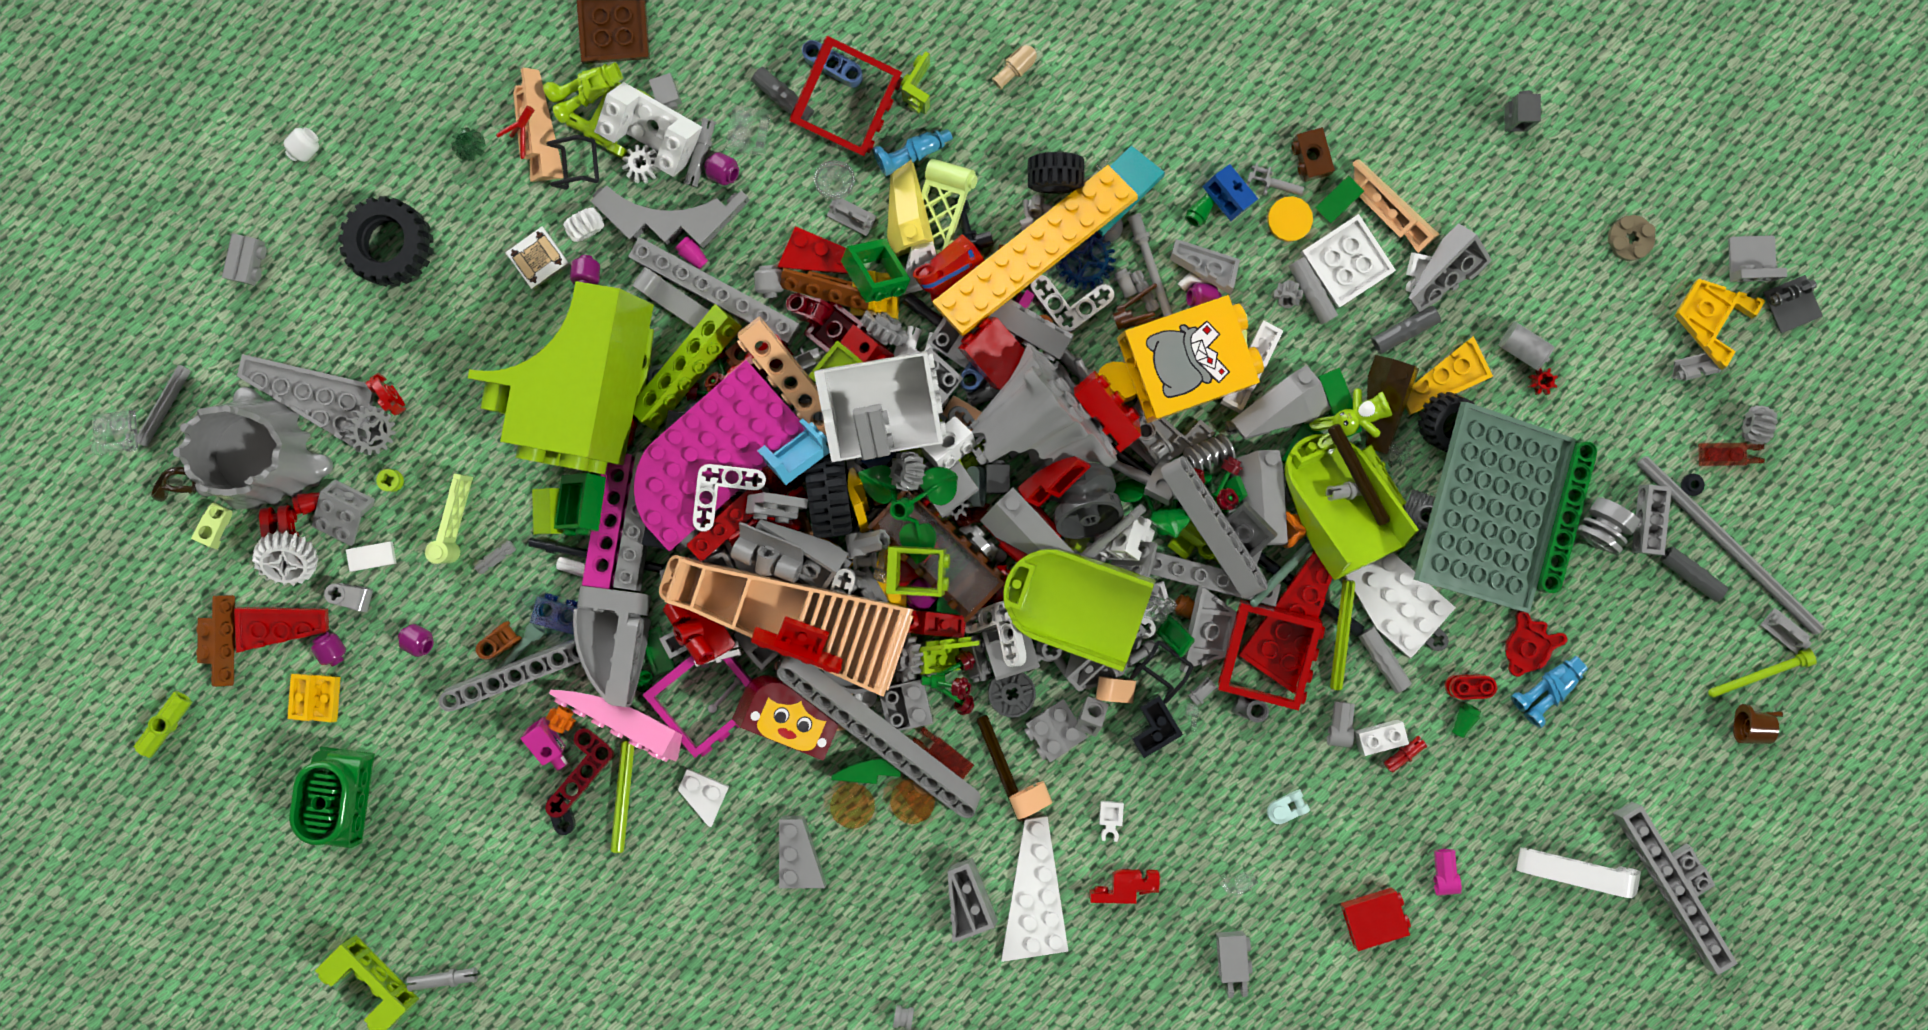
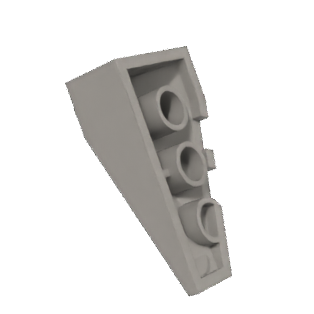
M1458 223L1442 239L1408 297L1418 312L1440 300L1443 293L1449 289L1454 291L1459 288L1460 282L1476 277L1492 261L1478 235Z
M1260 450L1236 458L1241 461L1240 467L1243 468V470L1240 469L1236 476H1241L1248 494L1242 500V503L1246 501L1277 532L1276 538L1267 545H1286L1288 538L1284 474L1280 450Z
M1014 488L1006 493L980 520L996 538L1027 554L1042 549H1058L1074 553Z
M760 519L755 527L803 547V565L798 579L806 585L826 589L848 556L847 552L830 541Z

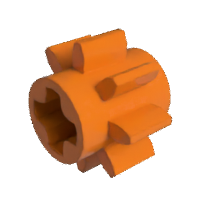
M558 705L557 709L553 707L546 716V719L550 721L548 727L558 733H564L565 730L569 731L576 722V719L572 718L574 712L561 705Z

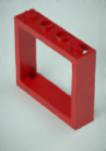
M825 36L789 121L865 156L866 152L870 153L875 141L872 138L875 132L879 133L884 124V120L881 119L884 112H889L894 99L891 96L894 90L898 91L903 80L900 77L902 72L834 38ZM832 47L892 75L861 146L855 145L801 119Z
M1240 599L1218 681V690L1299 711L1300 705H1304L1306 702L1307 692L1304 691L1306 683H1311L1313 670L1310 669L1312 661L1316 662L1318 658L1319 648H1316L1318 639L1322 640L1325 633L1322 620L1263 604L1252 607L1250 601ZM1248 612L1313 628L1293 699L1230 683Z

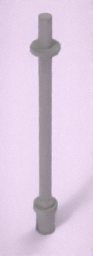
M1141 214L1132 215L1127 220L1134 236L1132 238L1133 243L1136 242L1140 246L1153 284H1157V287L1154 289L1164 317L1172 315L1170 304L1148 244L1150 233L1146 232Z

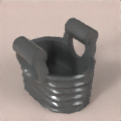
M1412 489L1404 510L1419 529L1415 534L1417 537L1421 529L1427 530L1429 522H1425L1422 519V514L1425 512L1431 513L1435 496Z

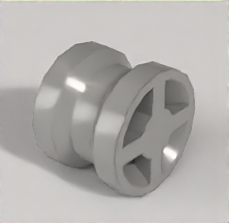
M896 1005L893 1028L904 1027L906 1030H911L914 1007L906 1009L901 1005Z

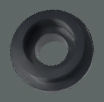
M1688 474L1681 481V489L1688 496L1701 494L1705 487L1703 478L1698 474ZM1692 481H1695V482H1696V488H1695V489H1693V488L1691 487V482H1692Z

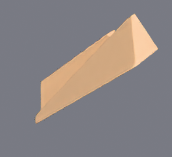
M523 67L521 69L522 84L515 86L513 95L516 122L527 105L535 110L525 126L524 159H530V182L562 179L564 176L559 151L557 148L549 147L546 144L548 141L556 140L540 72L536 69ZM519 129V131L517 132V134H518L519 153H520V129Z
M1360 159L1353 162L1354 181L1364 190L1359 197L1400 238L1405 235L1419 253L1440 235Z

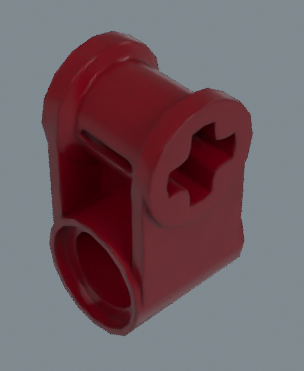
M793 293L786 300L787 309L797 319L817 327L823 326L824 323L822 321L827 311L832 308L828 302L800 293Z

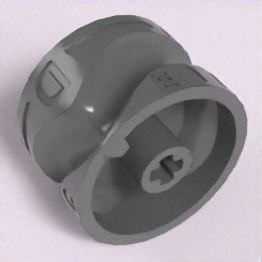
M1089 463L1091 467L1061 497L1058 498L1051 495L1048 498L1049 501L1059 503L1053 517L1057 532L1060 535L1071 539L1095 537L1112 529L1123 519V507L1119 496L1114 493L1116 484L1113 472L1109 467L1099 463Z

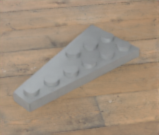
M242 354L237 377L270 395L273 399L283 403L294 412L348 444L352 440L345 438V435L349 434V430L344 429V426H350L347 417L354 418L352 411L360 412L361 406L367 408L369 405L372 406L375 393L371 392L364 382Z

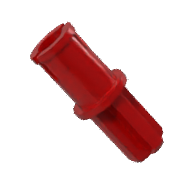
M1416 736L1408 745L1399 747V751L1386 760L1384 765L1393 773L1406 762H1412V758L1423 749H1426L1427 745L1423 739L1421 740L1420 736Z

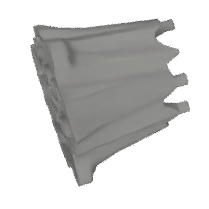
M1031 344L1026 346L1023 356L1008 382L979 417L970 424L973 429L971 432L975 438L979 436L986 437L984 451L976 458L981 465L987 461L992 462L1007 453L1013 459L1019 453L1028 452L1032 465L1035 467L1041 465L1036 472L1052 463L1073 456L1086 462H1099L1106 467H1110L1117 461V453L1111 444L1113 441L1110 436L1105 435L1102 431L1104 427L1095 417L1092 418L1074 396V387L1077 385L1073 382L1067 370L1058 361L1051 363L1042 352L1037 351Z
M248 387L237 389L233 396V402L198 409L197 416L187 423L180 425V430L184 432L185 439L179 447L173 450V455L179 457L183 463L184 472L187 477L196 483L195 487L198 494L206 497H220L233 509L258 510L265 503L278 506L283 496L296 497L297 494H302L303 488L318 486L321 478L330 474L333 469V462L330 457L323 454H313L307 450L306 442L310 437V433L302 431L298 427V413L290 410L286 405L277 400H264L254 389Z

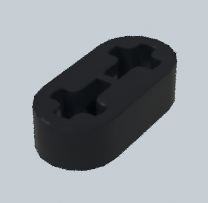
M561 793L559 794L560 797H563V802H570L569 799L565 798ZM554 806L553 812L559 811L558 806ZM572 808L563 816L565 822H570L567 830L559 826L562 822L561 817L555 818L550 816L553 828L559 835H567L575 829L576 822Z

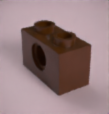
M1323 127L1297 134L1293 138V142H1291L1292 152L1294 156H1298V173L1300 177H1304L1305 182L1329 176L1335 171ZM1307 151H1313L1316 154V160H1310L1307 157Z

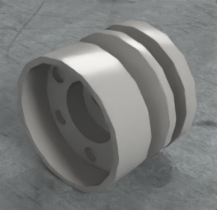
M1597 497L1589 510L1596 520L1585 517L1582 521L1584 525L1578 527L1577 533L1592 546L1602 551L1619 555L1623 550L1620 545L1625 546L1628 542L1620 533L1632 535L1639 525L1640 519L1621 505L1608 499Z

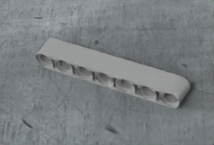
M1181 456L1161 468L1163 478L1240 595L1244 599H1248L1265 591L1268 585L1264 575L1190 462L1184 456Z
M575 638L446 688L440 696L439 706L444 711H455L581 662L579 655L574 650V646H576ZM553 654H562L564 660L561 662L555 661ZM538 661L542 664L543 669L535 670L531 663ZM518 670L521 673V677H512L510 671ZM496 678L500 685L496 687L490 685L489 679ZM467 687H475L478 690V694H470ZM446 695L455 696L457 702H448Z

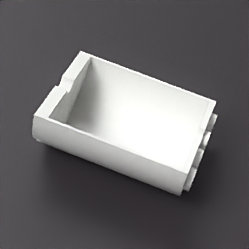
M926 351L814 371L832 462L862 457L853 419V410L881 404L882 411L887 410L889 424L885 425L887 433H892L894 447H890V452L943 443L942 436L947 435L945 422H940L939 413H943L940 393H935V391L939 390L936 370L931 371V368H935L933 353L928 354Z

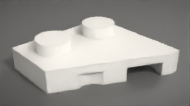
M688 768L678 791L709 827H712L729 786Z

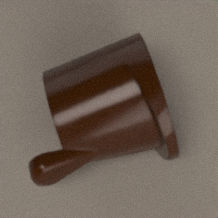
M1739 705L1735 711L1733 734L1736 741L1745 744L1774 743L1779 734V722L1776 717H1783V712L1761 713L1754 711L1750 705Z

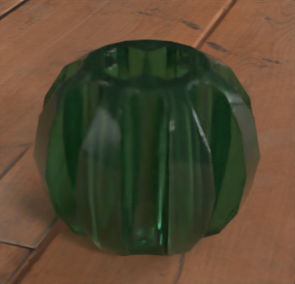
M469 127L461 128L460 134L455 132L452 136L456 140L451 143V147L459 159H467L469 162L476 161V155L482 157L484 154L481 148L486 146L485 139L481 137V132L472 129L470 131Z

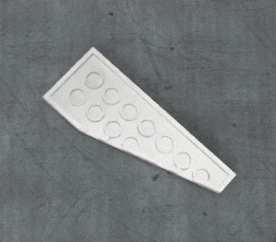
M1392 553L1345 575L1346 580L1355 581V594L1376 630L1408 658H1412L1456 607L1431 585L1413 580L1415 571Z

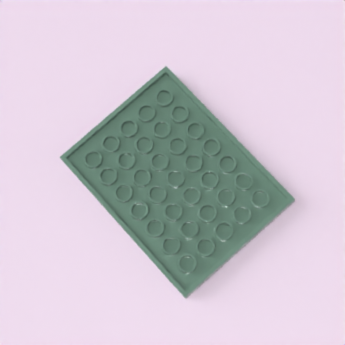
M1461 402L1413 580L1530 613L1576 439L1469 402Z

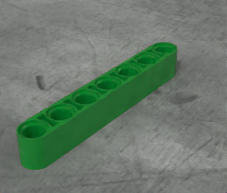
M1591 442L1576 443L1573 449L1537 584V589L1542 593H1557L1563 585L1597 457V448ZM1581 447H1584L1587 451L1585 458L1580 455ZM1576 468L1579 469L1581 472V477L1579 480H1577L1574 476V471ZM1571 490L1575 493L1573 502L1568 497V493ZM1565 512L1570 516L1567 524L1562 519ZM1559 534H1562L1564 537L1562 545L1557 543V536ZM1554 555L1558 559V564L1555 567L1551 565V558ZM1548 577L1552 580V586L1549 589L1545 586V581Z

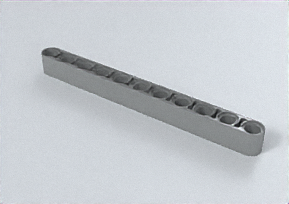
M790 656L784 657L777 671V676L781 681L959 816L971 818L975 815L981 797L975 788L814 665L805 664Z

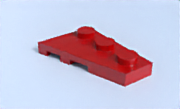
M795 226L777 268L848 274L841 262L846 248Z

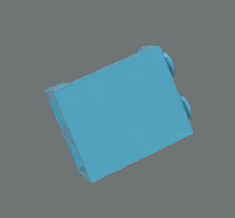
M803 418L799 422L804 431L775 453H772L765 445L757 450L768 467L785 485L830 453L826 445L828 443L827 437L821 430L819 431L812 422L808 424Z

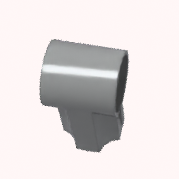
M882 529L868 533L845 535L848 559L868 557L869 553L888 549L890 544V536Z
M1334 701L1332 723L1328 728L1330 735H1327L1328 745L1352 748L1354 742V729L1352 725L1355 704Z

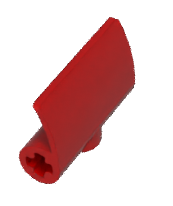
M669 603L664 606L663 612L674 627L673 631L677 642L681 646L685 645L697 665L712 661L735 646V642L724 625Z

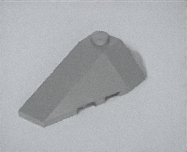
M1305 365L1233 418L1230 423L1243 439H1248L1270 433L1272 430L1291 428L1292 425L1303 422L1304 424L1313 422L1330 411V406L1321 381Z

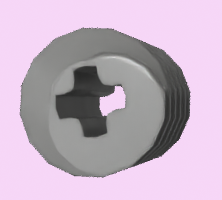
M1218 434L1216 438L1211 437L1208 441L1204 440L1200 444L1196 443L1192 447H1186L1183 451V456L1190 462L1192 467L1201 470L1204 469L1203 464L1207 469H1210L1212 466L1211 461L1215 466H1218L1219 458L1224 462L1223 459L1227 460V455L1228 457L1235 458L1234 448L1224 434Z

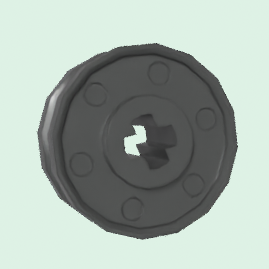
M1024 672L996 680L994 676L988 686V699L993 709L1000 715L1009 718L1026 714L1033 706L1036 698L1035 686ZM1013 687L1016 688L1017 696H1012L1010 699L1007 698L1006 690H1012Z

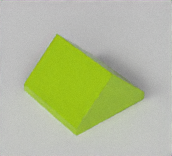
M560 488L532 489L533 535L562 534L563 530L554 529Z

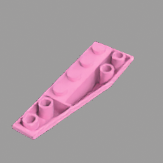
M550 690L549 694L556 697L554 702L565 708L567 705L574 707L572 712L583 718L586 715L592 717L591 722L601 728L605 725L612 728L610 733L621 739L623 736L630 738L629 743L647 751L649 755L659 760L661 759L665 762L669 759L677 761L683 734L630 707L610 705L602 697L572 691Z

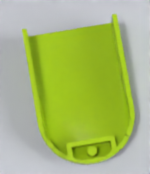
M1316 434L1305 437L1293 447L1286 459L1285 477L1302 526L1306 528V535L1319 559L1335 581L1406 547L1419 529L1365 454L1351 442L1353 450L1390 517V522L1379 526L1363 496H1356L1351 500L1343 498L1329 501L1328 497L1332 495L1326 496L1328 486L1343 485L1349 481L1355 483L1336 445L1334 444L1326 450L1320 449L1318 441L1326 434Z
M1042 549L1023 557L1011 569L1004 586V605L1014 626L1029 638L1123 672L1156 580L1102 561L1063 550Z

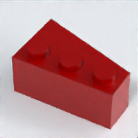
M1094 371L1074 387V396L1092 418L1095 417L1104 427L1102 431L1105 435L1110 433L1117 441V450L1122 452L1141 436L1140 415L1135 408H1129L1124 403L1126 400L1119 391L1114 392L1110 388L1111 384L1103 374L1099 376Z

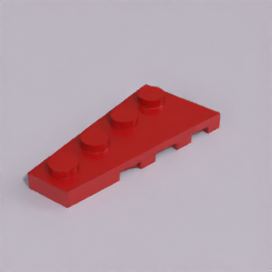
M237 607L234 609L236 653L329 631L328 608Z

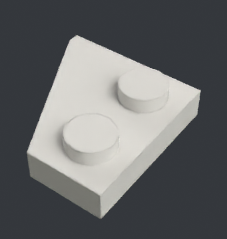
M933 241L910 248L905 271L911 280L903 295L923 290L913 277V272L921 265L931 263V259L936 256Z

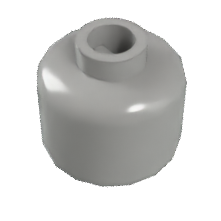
M777 265L759 266V270L754 272L755 291L758 294H763V298H776L777 293L784 290L780 285L782 270L777 269Z

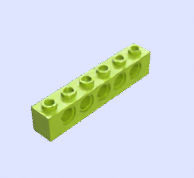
M714 304L636 398L633 414L640 422L656 431L667 418L668 410H673L738 333L742 326L729 313Z

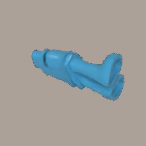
M936 129L933 134L926 132L913 136L907 140L906 146L893 153L888 154L881 146H875L872 150L880 170L885 176H888L910 160L912 163L917 159L920 161L926 155L943 148L945 142L952 140L953 137L948 129L941 132Z
M1574 656L1570 661L1565 660L1563 664L1546 672L1542 676V681L1525 694L1516 692L1510 698L1520 711L1525 712L1541 694L1547 691V696L1524 713L1528 721L1541 729L1546 723L1543 717L1546 710L1553 704L1558 707L1559 702L1564 701L1566 696L1578 684L1579 680L1583 678L1582 674L1588 668L1579 657Z

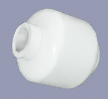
M295 128L284 140L285 153L294 161H308L318 151L319 139L308 128Z

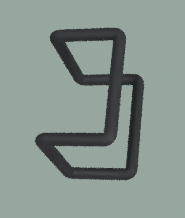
M573 135L546 143L549 147L561 149L564 179L551 182L550 185L552 187L567 190L570 182L580 180L592 183L599 182L596 141L593 138ZM577 139L590 142L592 145L595 178L587 176L568 178L566 149L559 143Z
M1158 640L1149 656L1142 663L1136 664L1130 679L1133 680L1142 669L1169 688L1163 700L1166 704L1187 682L1194 666L1184 657H1180L1165 643ZM1159 645L1189 666L1183 680L1175 688L1146 667L1155 655Z

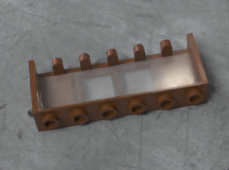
M918 490L901 491L898 494V500L904 497L912 500L921 493ZM920 499L914 503V510L909 517L917 519L919 524L929 523L932 525L936 532L934 548H947L946 554H950V566L946 568L945 577H949V589L945 591V595L942 597L953 610L956 609L964 617V621L967 623L1005 584L1006 581L1003 579L1005 575L997 567L993 569L987 563L989 559L981 551L976 553L970 547L972 543L964 535L959 537L954 532L956 527L947 519L943 521L930 503L926 505ZM890 502L870 523L868 528L874 531L885 530L890 536V546H902L899 539L900 531L904 525L912 522H904L903 520L893 518L890 514V506L892 505ZM901 553L902 561H906L920 578L923 577L932 586L931 588H937L939 555H929L921 563L916 564L908 553Z

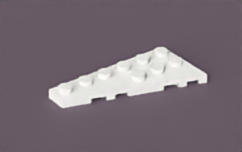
M1047 815L1028 818L1024 821L1001 962L1068 952Z

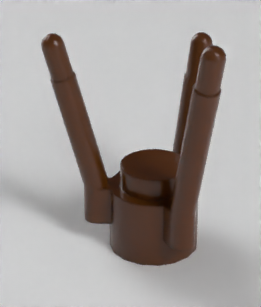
M1156 283L1147 287L1125 304L1117 306L1118 312L1113 313V317L1118 330L1143 325L1163 318H1150L1155 316L1154 312L1133 317L1131 309L1126 311V308L1156 288Z

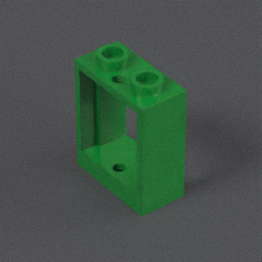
M886 238L847 246L841 259L843 266L866 303L878 302L884 298L903 295L911 280ZM880 260L891 279L874 283L863 264Z
M590 473L561 475L554 529L563 530L562 534L568 536H576V534L589 535V532L599 531L606 477Z

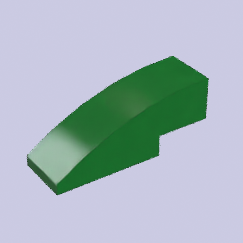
M1340 368L1317 377L1321 381L1328 400L1330 416H1335L1344 409H1353V400ZM1359 426L1358 430L1354 434L1348 435L1346 437L1348 438L1352 435L1361 432V426Z
M874 757L841 768L832 774L831 780L877 784L878 775L900 777L901 771L883 757Z

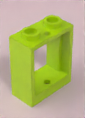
M893 545L888 547L886 594L936 597L945 595V591L949 589V577H945L946 568L950 566V554H946L947 548ZM901 553L939 555L937 588L899 586Z

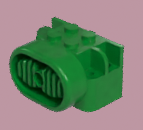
M320 746V751L312 756L311 764L305 766L298 773L294 781L289 822L292 831L301 841L310 845H329L344 848H353L362 843L375 753ZM321 797H322V798L325 800V802H326L325 807L321 804V801H320Z

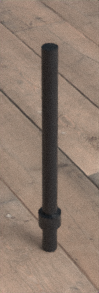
M530 538L528 543L529 547L543 549L547 553L556 554L558 552L587 558L588 549L559 544L556 540L548 539V541ZM646 561L644 570L660 573L664 565Z

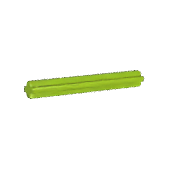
M1348 579L1343 580L1330 681V688L1333 690L1343 689L1355 592V581Z
M629 740L621 742L610 849L613 853H622L625 846L634 746L629 743Z

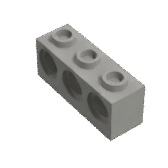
M1650 484L1639 485L1636 516L1640 519V523L1634 531L1632 553L1665 555L1672 487Z

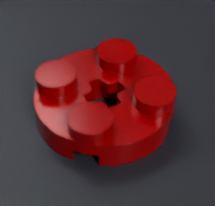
M376 373L366 382L367 387L371 392H376L380 398L377 401L384 411L389 410L394 416L399 415L406 410L403 407L405 406L404 400L393 385L389 386L384 383L387 379L381 373Z

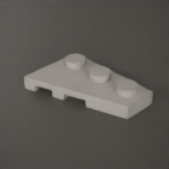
M1178 239L1175 240L1170 256L1171 261L1226 293L1232 294L1240 259Z

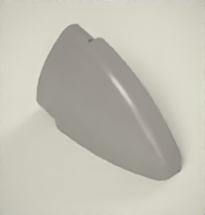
M580 586L578 607L574 609L573 627L576 649L588 679L608 704L630 707L638 685L651 620L641 618V615H649L651 596L635 592Z

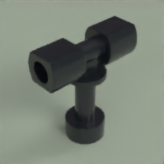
M965 200L959 219L962 234L979 250L994 246L990 231L977 234L975 230L971 231L967 216L970 206L968 200Z

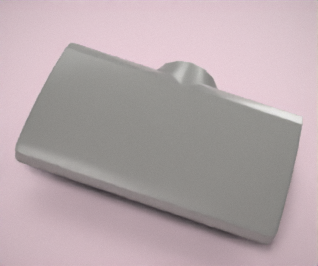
M742 522L739 523L740 537L732 548L731 558L750 566L754 564L755 572L760 576L768 577L774 574L779 578L795 583L802 570L803 547Z

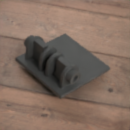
M1806 275L1763 292L1780 333L1823 316L1813 294L1817 284L1815 280L1807 279Z

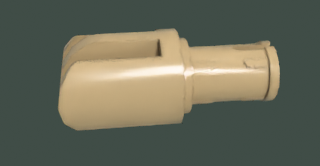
M1028 45L1016 49L1005 60L1006 66L992 78L993 83L999 89H1003L1013 77H1021L1035 63L1037 58L1035 49Z

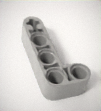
M646 267L643 268L632 285L693 328L709 312L708 309Z

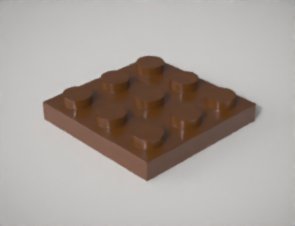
M577 0L582 64L650 59L646 0Z

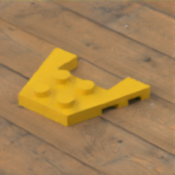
M1698 279L1692 285L1674 316L1713 362L1723 370L1728 366L1736 351L1716 339L1733 308L1753 319L1759 313L1765 300L1759 297L1754 299L1748 297L1746 293L1740 291L1735 293L1726 290L1724 286Z

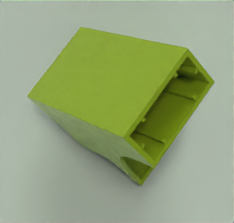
M576 281L571 305L561 328L540 352L530 359L506 369L494 371L469 369L468 379L485 383L480 409L499 412L505 415L500 442L518 445L515 458L604 475L607 462L624 465L654 304L620 288Z

